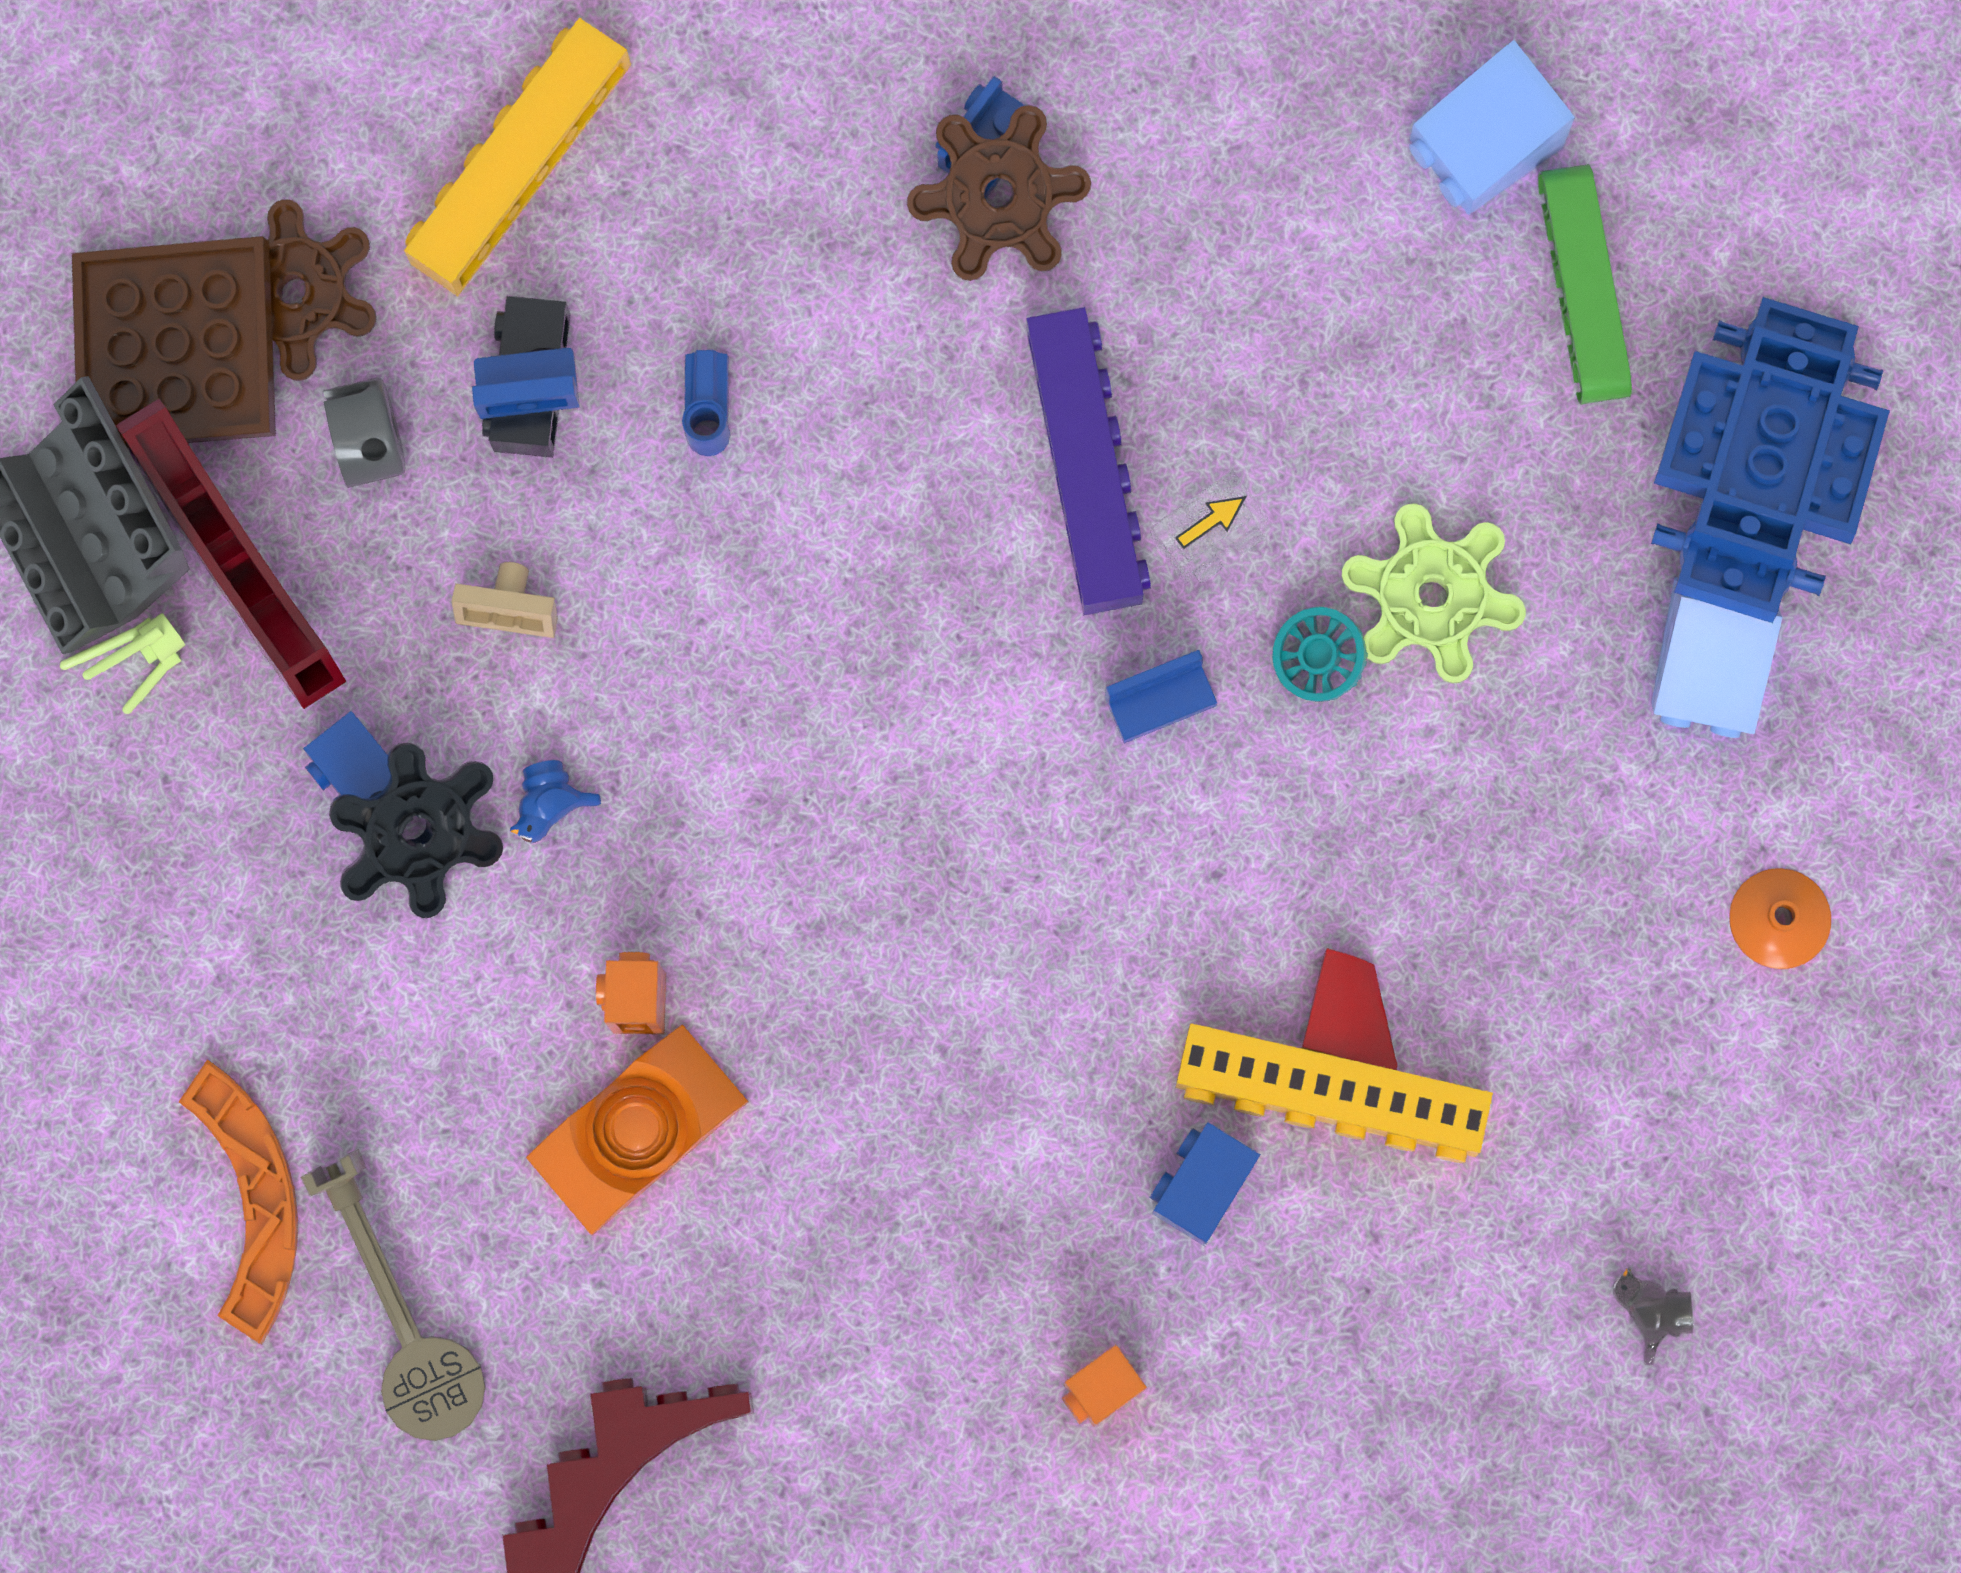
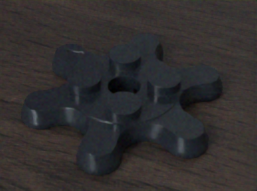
M413 743L394 745L388 754L387 766L390 771V779L383 791L375 792L367 799L352 794H342L333 799L330 804L329 818L334 827L342 832L358 834L363 841V849L359 857L347 866L341 874L340 888L343 894L350 900L362 901L372 896L383 884L399 882L407 888L409 894L408 904L416 916L431 918L437 915L446 903L443 880L451 867L464 862L471 863L477 867H488L496 863L502 855L503 843L499 836L492 831L475 828L470 820V811L473 804L480 797L487 794L492 787L494 780L491 769L483 762L470 761L462 764L449 777L437 780L427 774L425 767L426 757L418 745ZM413 816L426 820V828L419 837L405 839L402 836L406 825L413 820Z

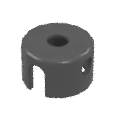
M372 378L323 390L324 397L327 400L324 401L328 427L345 485L350 488L403 475L405 473V459L391 400L381 378Z

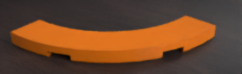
M207 1059L179 1100V1103L191 1111L210 1130L229 1157L237 1175L244 1221H246L244 1252L241 1255L236 1279L228 1298L217 1316L257 1343L263 1344L286 1298L294 1270L298 1243V1213L295 1188L279 1139L266 1116L250 1095L231 1076Z

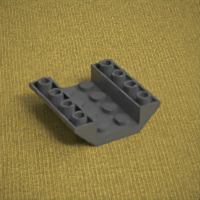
M89 376L81 377L53 404L62 422L29 454L0 458V539L62 654L71 653L136 619L190 570L181 546Z

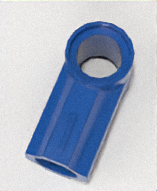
M696 350L691 354H685V411L683 412L682 424L687 443L692 451L702 456H714L724 451L729 444L731 435L728 425L729 356L715 350ZM711 420L719 424L718 429L711 435L701 436L694 432L697 424L702 421Z

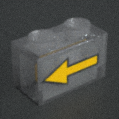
M1231 470L1151 526L1150 539L1185 585L1194 578L1203 583L1224 567L1221 559L1235 549L1242 555L1264 539L1265 536L1261 531L1266 528L1268 516L1236 473Z

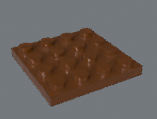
M264 236L72 253L75 383L81 377L89 376L115 425L157 399H160L188 443L276 436L270 251L268 239Z

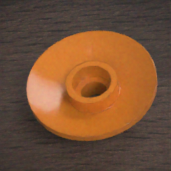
M1775 868L1764 870L1751 876L1740 886L1731 903L1729 922L1734 940L1746 956L1765 967L1790 969L1807 963L1822 950L1831 930V911L1826 896L1813 880L1794 870ZM1783 907L1791 912L1792 921L1789 925H1782L1775 919L1777 908Z

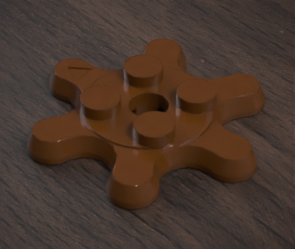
M1024 105L1016 109L1010 118L1006 132L995 139H984L978 136L970 122L963 116L953 114L942 118L936 128V139L950 156V172L939 183L915 186L907 196V208L914 218L920 221L944 218L956 225L960 241L952 255L951 264L955 274L963 280L972 281L983 276L992 254L1003 247H1013L1021 251L1033 269L1049 271L1055 268L1060 262L1062 251L1059 242L1048 230V214L1059 203H1075L1083 200L1091 189V179L1085 169L1078 165L1053 168L1047 166L1041 160L1038 145L1046 131L1047 121L1042 110L1036 106ZM995 178L1007 180L1012 187L1011 199L1000 207L988 204L984 197L987 184Z
M282 199L271 206L267 216L269 224L272 337L280 351L279 365L283 374L293 381H303L313 375L316 369L315 344L322 333L329 329H340L351 336L360 337L367 335L375 327L377 317L373 306L364 300L352 297L347 292L345 286V278L349 270L368 256L370 240L361 229L347 227L329 241H313L305 233L303 209L292 200ZM294 279L303 280L306 290L302 297V302L285 303L282 298L284 286Z

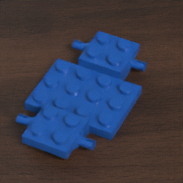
M1763 297L1756 318L1751 322L1748 329L1719 320L1713 336V341L1716 340L1741 348L1742 365L1698 351L1694 352L1654 480V484L1702 498L1695 522L1688 528L1687 533L1657 523L1651 544L1680 552L1681 570L1674 593L1769 623L1774 622L1781 599L1790 587L1820 596L1826 575H1820L1797 567L1796 553L1802 532L1805 530L1851 545L1857 532L1890 410L1841 396L1843 388L1847 385L1848 381L1873 388L1877 391L1882 378V369H1875L1855 362L1854 342L1859 326Z

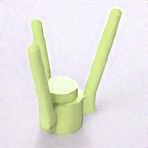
M161 613L152 620L147 618L136 627L61 661L59 666L62 670H67L132 641L97 662V664L88 668L82 674L85 680H90L138 651L141 652L149 664L158 659L160 663L123 706L122 711L125 714H130L164 674L181 662L176 652L186 645L165 615Z

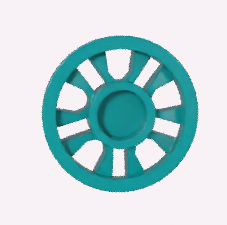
M1313 607L1302 610L1283 624L1275 638L1272 658L1276 675L1283 686L1297 697L1314 702L1336 700L1355 687L1358 680L1362 678V672L1367 664L1366 657H1368L1363 633L1351 618L1337 610L1327 607ZM1316 616L1331 617L1328 630L1324 634H1320L1317 631ZM1303 620L1312 634L1308 637H1305L1297 625ZM1343 623L1347 628L1335 641L1331 637ZM1289 634L1298 638L1301 642L1299 650L1295 653L1283 650L1284 643ZM1354 638L1356 653L1344 654L1341 649L1344 642ZM1341 658L1355 663L1352 671L1339 667ZM1299 659L1301 665L1284 669L1283 662ZM1306 670L1309 673V680L1304 690H1302L1292 680L1302 671ZM1338 671L1346 681L1334 689L1330 678L1333 672ZM1317 675H1323L1322 693H1316Z

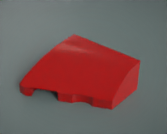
M1327 948L1324 952L1301 1049L1397 1070L1398 1064L1375 965L1358 957Z

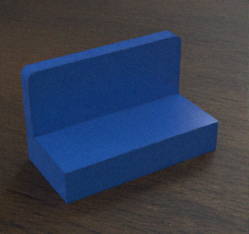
M571 348L482 357L474 360L476 386H472L473 405L480 419L580 408L575 356Z
M1200 650L1106 687L1105 700L1123 743L1217 706L1216 698L1202 668L1203 657Z

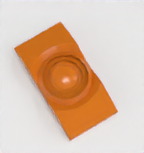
M682 1024L637 1058L596 1097L571 1114L526 1158L593 1236L749 1101Z

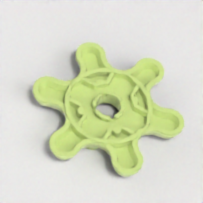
M1416 503L1407 504L1397 511L1394 519V526L1400 540L1399 549L1396 554L1390 559L1382 561L1363 555L1351 557L1345 562L1341 577L1348 589L1373 596L1381 607L1382 615L1380 621L1364 636L1366 652H1368V657L1366 658L1376 664L1389 663L1404 647L1421 645L1432 653L1436 671L1440 678L1449 683H1460L1471 675L1473 669V659L1467 645L1468 637L1472 631L1482 626L1495 627L1501 631H1512L1517 629L1526 617V608L1519 597L1495 591L1486 580L1485 571L1487 565L1492 559L1500 555L1504 548V533L1495 524L1485 522L1474 526L1462 540L1448 542L1439 538L1434 532L1431 515L1425 507ZM1429 582L1438 583L1443 586L1447 594L1445 604L1438 607L1423 605L1419 597L1420 587Z

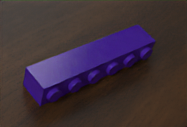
M1085 307L1026 318V331L1083 616L1142 605L1143 590L1151 589L1150 576L1146 559L1138 561L1136 559L1133 542L1141 541V533L1136 511L1127 513L1123 494L1131 493V484L1126 463L1117 465L1114 446L1122 445L1117 416H1107L1104 399L1112 398L1107 368L1098 370L1095 352L1102 351L1098 322H1088Z

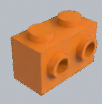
M621 952L619 953V961L606 960V974H597L596 1003L601 1005V1009L604 1011V1023L614 1034L665 1035L666 973L658 961L650 960L649 953Z

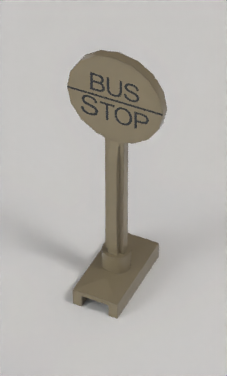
M356 1149L340 1159L345 1172L341 1173L337 1163L326 1167L330 1176L328 1180L321 1166L309 1171L301 1179L309 1196L326 1192L335 1212L340 1210L401 1343V1349L395 1353L384 1371L381 1394L385 1411L397 1428L414 1438L437 1441L453 1437L471 1425L483 1405L486 1385L481 1365L469 1349L453 1339L435 1336L425 1338L421 1336L360 1203V1200L364 1198L354 1177L363 1171L366 1165L359 1149Z

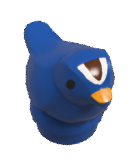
M548 760L532 764L523 770L524 781L522 782V788L526 794L520 800L518 808L520 818L517 824L510 828V831L518 834L524 842H539L547 835L554 824L571 811L579 807L599 806L601 804L600 795L583 793L569 786V775L564 771L563 764L559 760Z

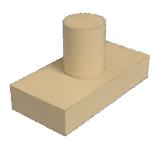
M503 562L500 564L494 589L455 583L451 602L455 623L459 625L554 638L558 617L555 598L525 593L529 570L519 563Z

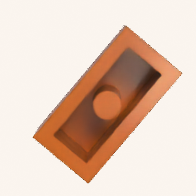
M1115 1345L1064 1382V1386L1069 1393L1064 1395L1062 1400L1079 1424L1088 1419L1093 1427H1095L1145 1391L1147 1387L1118 1346Z

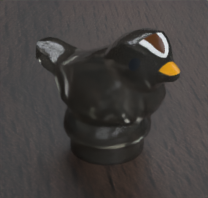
M1626 1268L1624 1274L1614 1282L1612 1288L1613 1296L1627 1310L1643 1336L1645 1342L1644 1365L1654 1364L1658 1346L1668 1334L1677 1338L1680 1337V1334L1693 1333L1691 1292H1678L1677 1288L1665 1291L1659 1283L1638 1279L1633 1275L1631 1268Z

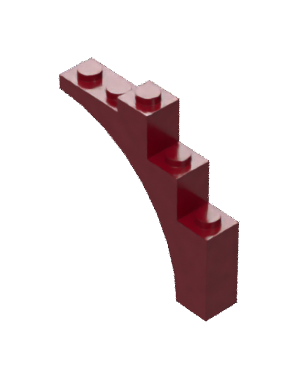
M157 399L115 425L156 490V494L177 528L197 553L215 584L238 614L264 657L303 709L307 708L346 683V679L326 646L306 621L260 555L160 399Z
M633 1378L602 1382L603 1392L590 1394L598 1457H590L589 1448L558 1452L559 1462L546 1464L554 1527L547 1528L546 1518L514 1523L516 1533L502 1535L507 1573H581L595 1531L617 1495L647 1463L677 1441L715 1423L754 1414L752 1394L750 1392L739 1393L738 1384H728L707 1388L709 1398L688 1400L687 1391L656 1395L657 1405L649 1406L646 1387H634Z

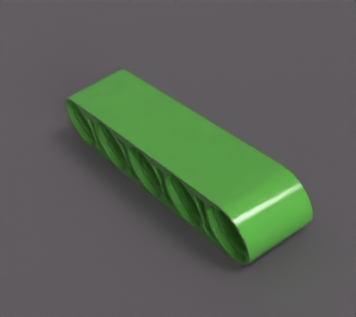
M1589 164L1540 171L1538 174L1539 195H1545L1546 203L1541 204L1548 241H1553L1555 249L1550 251L1556 287L1562 288L1563 297L1559 298L1564 331L1565 336L1570 335L1572 341L1571 345H1567L1574 383L1579 382L1581 392H1576L1577 400L1582 405L1631 397L1630 367L1592 168Z

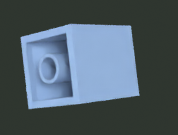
M1513 40L1413 124L1409 138L1412 143L1409 145L1413 157L1422 168L1427 169L1431 166L1441 179L1439 188L1445 199L1455 208L1461 205L1465 212L1470 215L1563 149L1575 117L1516 41Z
M1674 577L1651 701L1654 714L1661 715V722L1676 727L1688 728L1691 722L1710 725L1711 732L1725 737L1739 738L1741 732L1755 734L1783 618L1780 610H1778L1774 622L1769 623L1674 593L1678 580L1677 577Z

